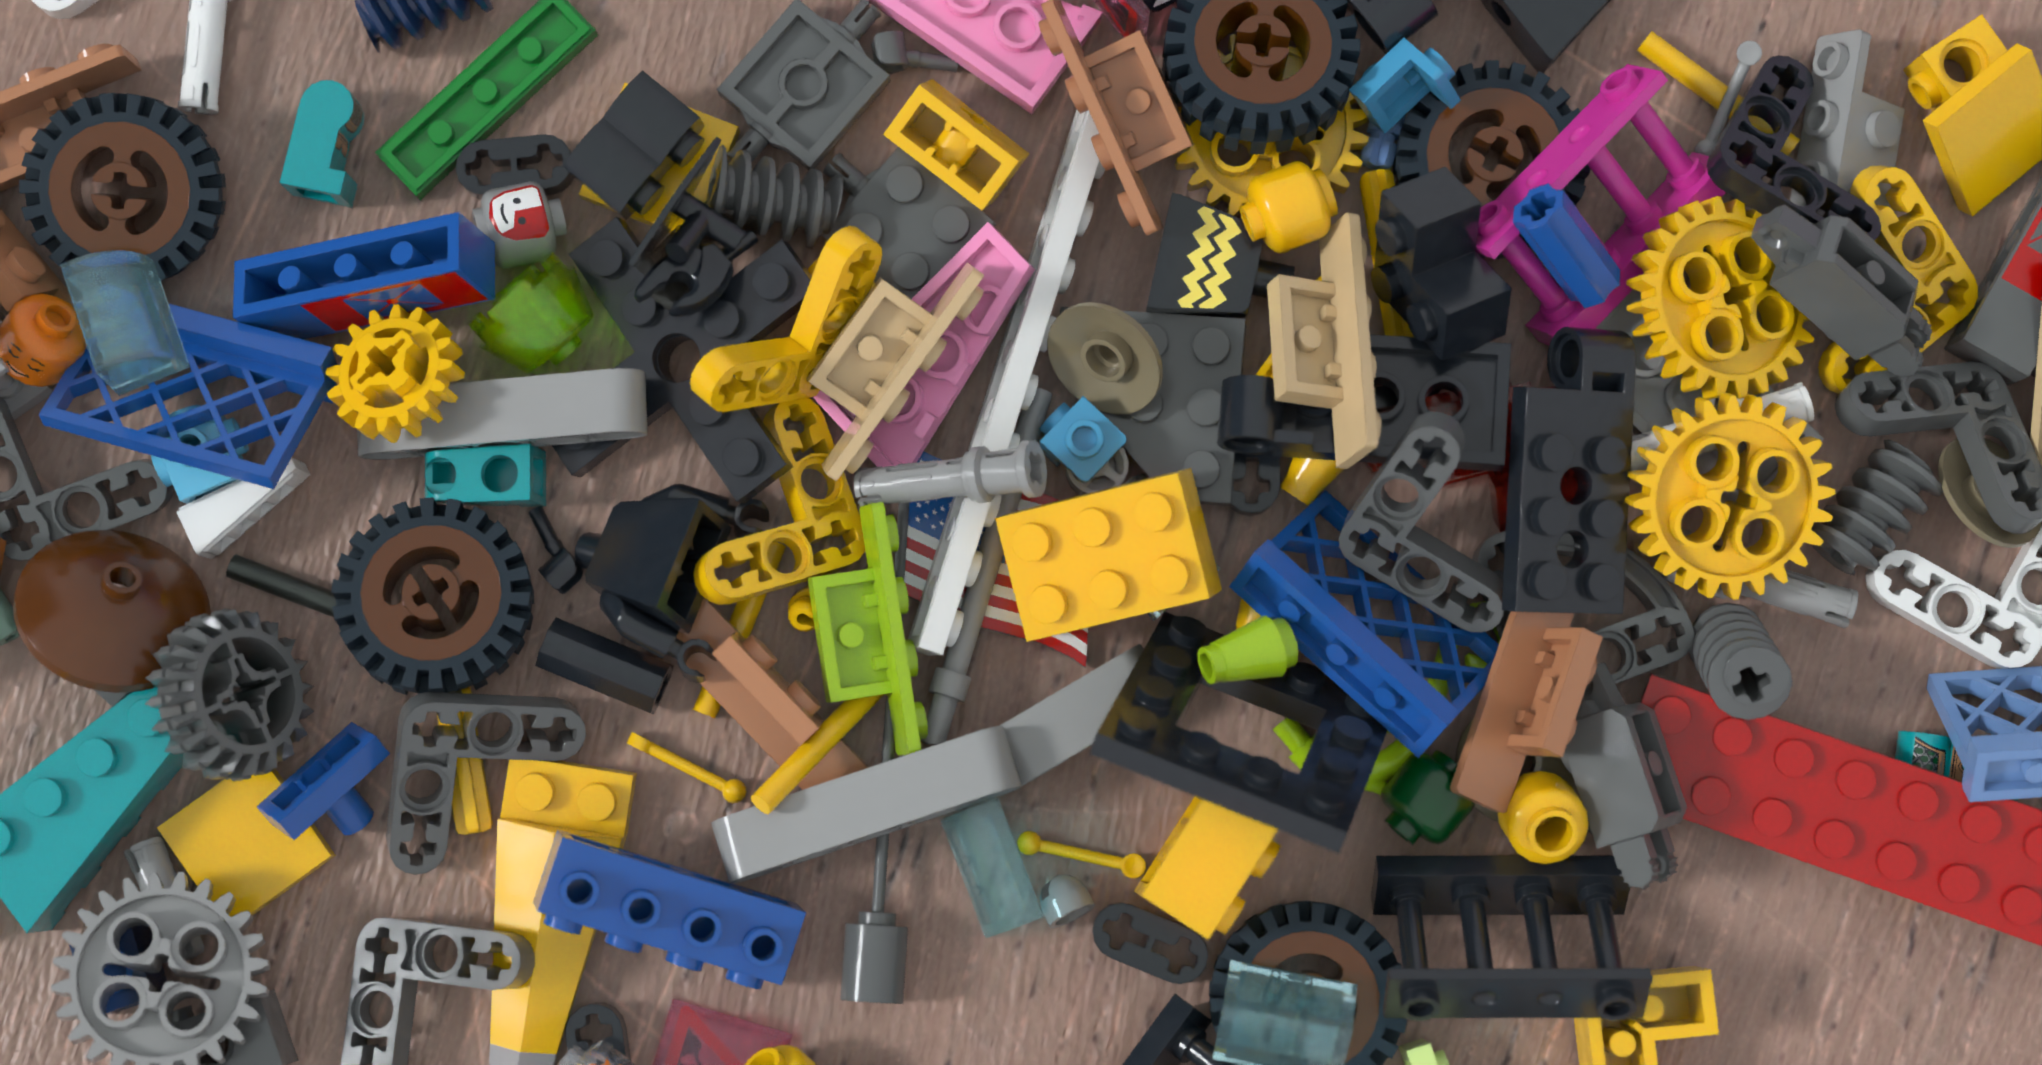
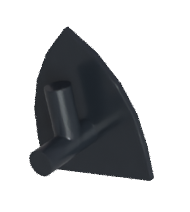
M716 137L687 174L628 262L630 266L638 267L644 262L679 218L685 221L665 246L666 254L673 261L678 263L686 262L706 235L733 253L738 248L747 231L693 196L722 141L721 139Z

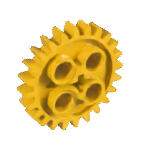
M1235 33L1229 37V54L1225 56L1217 49L1222 62L1229 70H1231L1232 65L1231 59L1236 39ZM1297 46L1296 48L1288 47L1290 50L1282 80L1294 75L1303 66V59ZM1256 52V55L1258 56H1265L1264 53ZM1351 92L1342 112L1337 111L1334 123L1326 131L1320 126L1318 127L1317 131L1323 135L1321 140H1313L1303 145L1299 137H1296L1291 147V150L1299 151L1308 158L1312 171L1320 168L1326 175L1332 190L1345 194L1348 190L1350 183L1340 170L1358 173L1363 163L1361 159L1349 150L1363 149L1369 142L1367 135L1353 130V128L1365 124L1368 117L1361 109H1351V105L1356 102ZM1197 119L1190 126L1185 122L1194 146L1187 148V151L1176 159V170L1194 168L1195 173L1187 185L1189 192L1207 186L1210 191L1205 204L1214 207L1221 200L1229 203L1227 213L1237 217L1240 212V206L1249 203L1247 189L1250 181L1258 175L1281 167L1279 156L1284 152L1277 153L1275 142H1267L1264 155L1250 154L1251 142L1239 140V143L1247 148L1250 160L1242 166L1233 167L1225 164L1220 159L1217 151L1224 144L1226 135L1217 132L1210 142L1199 135L1202 122Z
M1715 196L1700 203L1697 200L1678 207V212L1676 211L1658 219L1660 228L1645 233L1642 237L1650 250L1634 254L1631 259L1644 273L1626 281L1627 286L1641 292V300L1633 302L1626 307L1629 312L1643 314L1645 322L1639 325L1632 333L1634 337L1650 335L1653 343L1644 355L1646 360L1663 356L1666 359L1660 375L1663 379L1682 374L1681 391L1686 393L1701 389L1702 397L1708 400L1719 398L1722 392L1736 395L1737 399L1745 398L1747 394L1757 395L1768 392L1769 385L1784 382L1788 379L1785 368L1803 363L1804 360L1796 347L1810 344L1814 341V337L1802 327L1803 322L1810 320L1769 284L1775 264L1751 238L1755 222L1763 214L1754 209L1746 211L1745 204L1738 199L1723 203L1721 196ZM1734 252H1736L1740 258V268L1735 261ZM1684 271H1686L1687 275L1690 278V289L1684 282ZM1757 310L1762 318V327L1757 320ZM1706 329L1712 337V348L1706 340Z
M1722 392L1718 400L1717 410L1710 400L1702 397L1695 398V417L1690 416L1683 410L1674 408L1671 411L1676 428L1669 431L1654 425L1651 429L1660 442L1657 449L1638 446L1636 450L1643 459L1649 462L1647 469L1628 471L1627 477L1642 484V492L1625 497V503L1643 511L1642 515L1628 523L1629 529L1637 533H1650L1638 549L1649 557L1661 553L1654 566L1656 571L1667 576L1677 570L1674 583L1686 590H1689L1698 580V592L1708 598H1713L1721 584L1724 595L1733 600H1738L1743 582L1749 590L1762 595L1765 591V575H1769L1782 584L1787 583L1788 578L1784 564L1789 560L1797 565L1806 567L1808 562L1800 547L1804 542L1819 546L1823 543L1820 536L1811 530L1813 523L1832 521L1833 516L1818 508V500L1835 495V489L1818 483L1817 479L1831 470L1832 465L1821 459L1810 458L1823 443L1820 439L1812 436L1799 439L1807 424L1803 419L1793 416L1783 422L1786 407L1771 402L1763 410L1762 398L1751 394L1746 395L1739 407L1736 395ZM1745 441L1746 449L1739 455L1737 447L1740 442ZM1714 443L1718 450V460L1709 472L1699 474L1696 467L1697 456L1705 446ZM1774 456L1778 463V472L1772 482L1761 487L1757 480V471L1764 460ZM1739 490L1736 501L1721 502L1723 491ZM1701 506L1703 521L1700 527L1692 534L1683 535L1681 520L1684 514L1692 507ZM1760 518L1763 525L1760 539L1754 545L1744 547L1742 532L1745 526L1750 521ZM1721 536L1722 546L1719 550H1714L1713 544Z

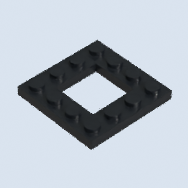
M1164 612L1097 731L1090 754L1340 854L1388 730L1318 667L1306 662H1297L1295 666L1287 668L1282 677L1219 682L1212 685L1207 683L1199 668L1198 650L1225 635L1206 628L1202 622L1195 618L1175 616ZM1200 684L1317 729L1318 731L1300 773L1282 768L1276 761L1268 757L1252 756L1222 744L1205 732L1189 731L1179 727Z

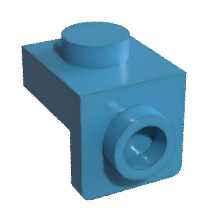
M1405 38L1400 40L1381 60L1368 67L1361 79L1349 89L1368 119L1384 134L1430 91L1450 109L1461 101L1449 81L1455 76V72L1448 62L1433 48L1429 47L1422 53Z
M1084 396L1072 408L1065 402L1062 403L1039 428L1045 434L1040 440V446L1044 455L1056 467L1062 463L1083 483L1089 482L1126 443V436Z

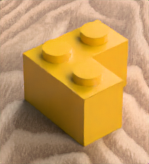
M1686 966L1651 970L1653 980L1643 1018H1627L1619 1021H1610L1603 1018H1574L1579 1065H1658L1655 1041L1719 1034L1711 969Z

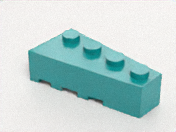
M157 687L131 692L0 794V898L26 933L53 930L66 912L64 910L78 892L82 888H86L102 868L100 866L121 838L127 837L140 821V815L160 790L166 788L182 768L184 753L174 755L164 752L170 739L169 733L151 730L158 720L161 719L159 708H152L145 705V703L151 697L158 695Z

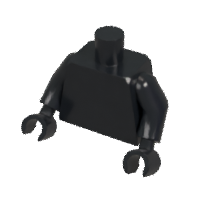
M673 484L644 497L641 501H624L614 506L602 534L587 532L580 536L575 547V559L581 568L587 569L585 573L586 583L601 595L600 609L624 638L662 659L666 654L675 658L683 676L687 680L694 683H702L706 681L705 676L697 670L690 669L686 666V662L694 653H703L710 659L717 661L716 657L712 654L714 651L711 645L701 639H691L683 642L676 638L678 632L690 633L704 598L695 585V565L703 554L727 541L732 529L729 524L734 525V533L737 539L763 532V530L747 526L743 522L748 519L769 522V510L758 499H750L745 504L740 503L735 507L729 505V498L685 484Z

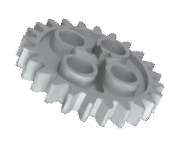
M156 871L151 872L147 890L140 892L129 877L123 879L124 898L118 901L104 890L98 893L104 910L99 915L81 908L77 912L87 926L84 933L64 931L62 937L75 948L73 956H59L53 959L55 966L65 972H69V979L51 985V991L56 995L71 997L72 1000L62 1006L56 1012V1015L61 1021L77 1019L80 1021L68 1035L69 1040L73 1044H79L93 1038L94 1042L86 1055V1058L93 1064L102 1060L109 1053L113 1054L110 1065H129L130 1063L135 1065H179L183 1063L185 1065H201L200 1057L207 1053L220 1064L226 1062L220 1044L225 1039H228L236 1044L244 1045L247 1041L236 1026L240 1020L259 1022L261 1019L259 1013L248 1005L250 998L269 996V990L266 986L253 981V976L271 969L268 960L251 957V953L266 943L262 934L242 935L254 920L251 913L245 911L230 917L229 914L236 901L231 892L222 895L215 902H212L213 884L211 880L204 879L194 892H190L188 879L184 872H178L171 888H164ZM146 926L152 929L153 940L150 947L144 953L138 956L121 954L119 942L122 935L129 928ZM199 935L215 937L218 940V951L210 962L204 965H192L185 961L184 950L192 938ZM168 962V966L179 977L214 978L220 980V987L216 990H208L189 984L169 981L164 983L162 992H156L154 985L144 977L107 976L104 974V968L109 964L142 972L158 973L162 968V964ZM121 989L137 991L139 1006L130 1018L124 1021H114L108 1018L106 1004L115 992ZM186 998L202 1000L206 1006V1014L203 1021L197 1027L190 1030L174 1028L171 1022V1014L174 1007Z

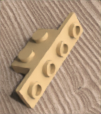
M1346 212L1330 227L1327 235L1319 239L1322 281L1278 274L1267 284L1275 401L1332 409L1336 468L1349 469L1378 446L1381 434V417L1376 411L1374 393L1377 364L1376 358L1371 352L1369 332L1372 304L1370 297L1366 294L1364 271L1367 245L1361 235L1360 215Z
M967 262L931 313L879 277L808 376L807 380L809 383L856 415L855 419L821 464L825 474L833 480L837 481L845 470L851 474L855 473L863 464L873 447V443L868 440V437L881 419L890 423L898 415L910 396V392L904 387L918 368L927 372L937 361L947 344V341L941 336L956 316L963 321L978 304L984 293V290L978 284L983 279L984 274Z

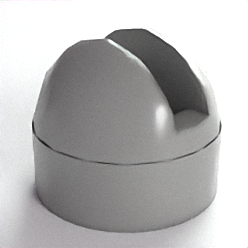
M1057 875L1041 889L1039 897L1041 910L1050 928H1057L1087 914L1095 907L1087 888L1078 878L1071 875Z

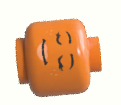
M42 293L30 295L16 302L0 324V356L10 369L7 373L12 378L26 385L45 387L57 384L66 369L84 354L89 342L88 327L82 315L70 303L57 296Z

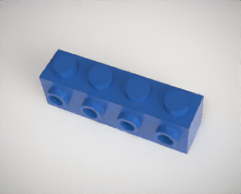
M557 829L533 899L537 912L546 914L543 923L552 928L579 935L584 925L607 932L604 941L612 946L641 953L644 944L668 951L665 958L666 961L694 971H702L704 962L728 969L725 976L726 979L753 989H761L764 980L782 985L806 912L797 903L740 885L729 884V882L559 829Z

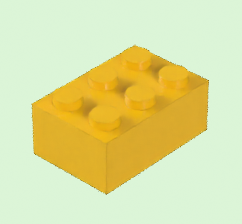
M1192 468L1014 511L995 518L1026 642L1209 599L1222 590Z
M1194 796L1134 892L1207 939L1210 938L1215 929L1226 934L1246 902L1237 895L1241 887L1251 875L1261 878L1281 848L1280 844L1272 840L1278 829Z

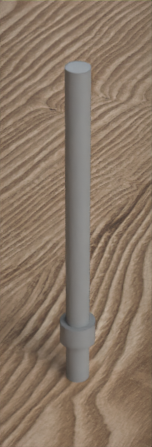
M1037 387L1030 407L1026 411H1021L1015 433L1020 434V443L1021 441L1029 440L1038 442L1041 434L1039 428L1045 421L1053 395L1051 392ZM1022 492L1001 494V503L996 518L1017 511ZM996 520L990 528H985L979 547V551L983 554L982 564L974 584L966 589L960 609L964 613L960 634L955 644L948 648L943 667L935 668L928 692L934 694L927 715L928 736L926 739L920 740V742L934 746L946 742L957 703L965 702L972 678L966 674L1004 554Z

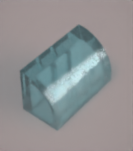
M111 250L87 254L60 264L95 372L119 396L190 367L155 263L151 258L133 251Z
M998 797L940 820L985 938L1044 917Z
M1230 960L1212 1059L1238 1065H1344L1353 1032L1358 984Z

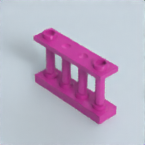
M1627 64L1624 68L1610 74L1601 84L1600 93L1495 201H1491L1481 207L1476 252L1492 259H1496L1502 253L1541 302L1540 310L1526 324V327L1538 342L1549 346L1555 333L1563 327L1595 329L1633 290L1626 285L1627 279L1644 273L1631 259L1634 254L1650 250L1642 237L1645 233L1660 228L1658 219L1676 211L1678 212V207L1698 200L1700 203L1715 196H1721L1722 198L1726 194V192L1714 184L1708 175L1706 165L1709 156L1695 152L1688 156L1648 101L1668 81L1662 71ZM1629 120L1668 171L1666 180L1647 199L1644 198L1605 146ZM1586 165L1589 166L1626 215L1624 223L1605 243L1597 236L1620 268V286L1612 290L1604 303L1584 308L1578 301H1570L1553 276L1519 235L1520 232L1513 223L1514 206L1527 196L1530 189L1550 183L1552 188L1562 190Z

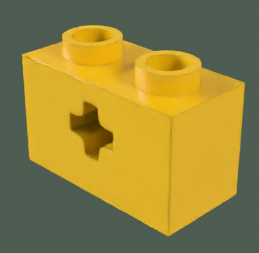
M934 79L918 85L883 134L981 211L994 203L1030 154Z

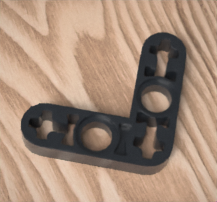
M1781 55L1770 57L1749 84L1711 152L1706 165L1708 175L1714 184L1724 192L1761 214H1768L1774 208L1785 204L1813 225L1831 215L1850 218L1875 241L1880 235L1882 226L1878 215L1872 207L1781 152L1813 91L1814 82L1809 70L1798 60ZM1777 84L1785 88L1784 96L1781 100L1771 96ZM1748 116L1762 118L1771 126L1773 134L1759 131L1751 124ZM1735 161H1740L1744 166H1739ZM1764 176L1771 179L1768 184L1762 181ZM1781 187L1795 189L1805 199L1806 206H1799L1789 201L1782 193ZM1819 209L1825 212L1823 216L1817 214Z

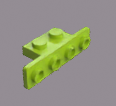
M877 502L859 508L868 569L810 577L807 580L826 703L887 694L897 755L905 756L922 750L920 740L927 738L928 725L924 706L920 701L914 702L911 677L918 675V658L912 639L905 640L901 615L908 613L909 601L903 577H895L892 552H897L899 549L897 523L893 514L886 515L884 503Z

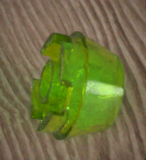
M553 251L548 252L542 258L543 261L540 264L545 268L544 271L540 272L534 264H531L495 294L496 298L491 303L493 307L486 312L490 316L488 319L479 311L467 323L483 341L479 346L481 349L526 374L534 371L547 360H550L555 366L568 357L582 343L577 334L594 317L593 310L574 265L567 268Z

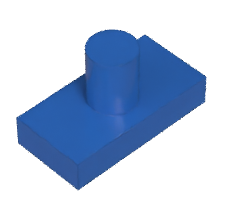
M351 722L256 807L271 825L293 840L299 837L324 813L327 814L344 835L355 834L371 821L374 811L354 786L389 756L390 753L375 735Z

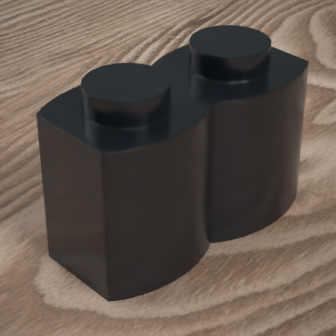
M642 70L619 94L604 117L579 142L565 161L563 167L571 176L625 220L635 211L640 215H644L662 195L665 186L660 181L665 173L675 163L681 168L684 167L700 150L704 143V138L699 134L705 125L695 112Z

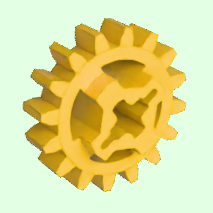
M394 304L390 311L389 319H385L376 310H372L369 312L370 326L362 330L355 324H351L348 327L349 333L353 338L349 346L335 344L332 350L342 358L340 365L326 368V375L338 384L327 392L328 398L340 407L337 412L340 418L353 428L358 429L369 439L374 440L380 433L388 441L395 443L400 437L402 428H405L413 436L419 437L422 435L421 421L428 417L439 424L443 420L441 412L437 408L442 401L456 403L458 396L449 389V384L465 377V372L453 362L463 355L462 348L451 339L453 333L437 318L433 319L420 307H416L409 314L400 304Z

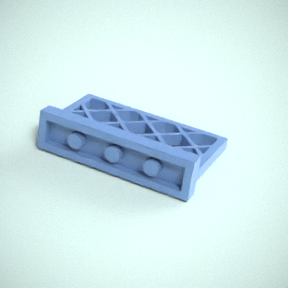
M2042 666L1929 674L1926 689L1964 767L1962 788L1968 801L1981 802L2042 797V731L2034 732L2040 724L2042 725V702L2038 703L2014 693L2015 690L2032 689L2042 694ZM1969 693L1985 701L1977 708L1953 698L1952 695ZM1998 707H2002L2026 719L2020 725H2016L1992 713ZM1977 729L1992 734L1971 736Z

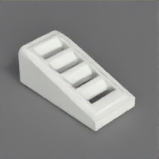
M291 458L274 489L236 480L180 507L177 515L197 555L212 559L228 548L311 474L305 463Z

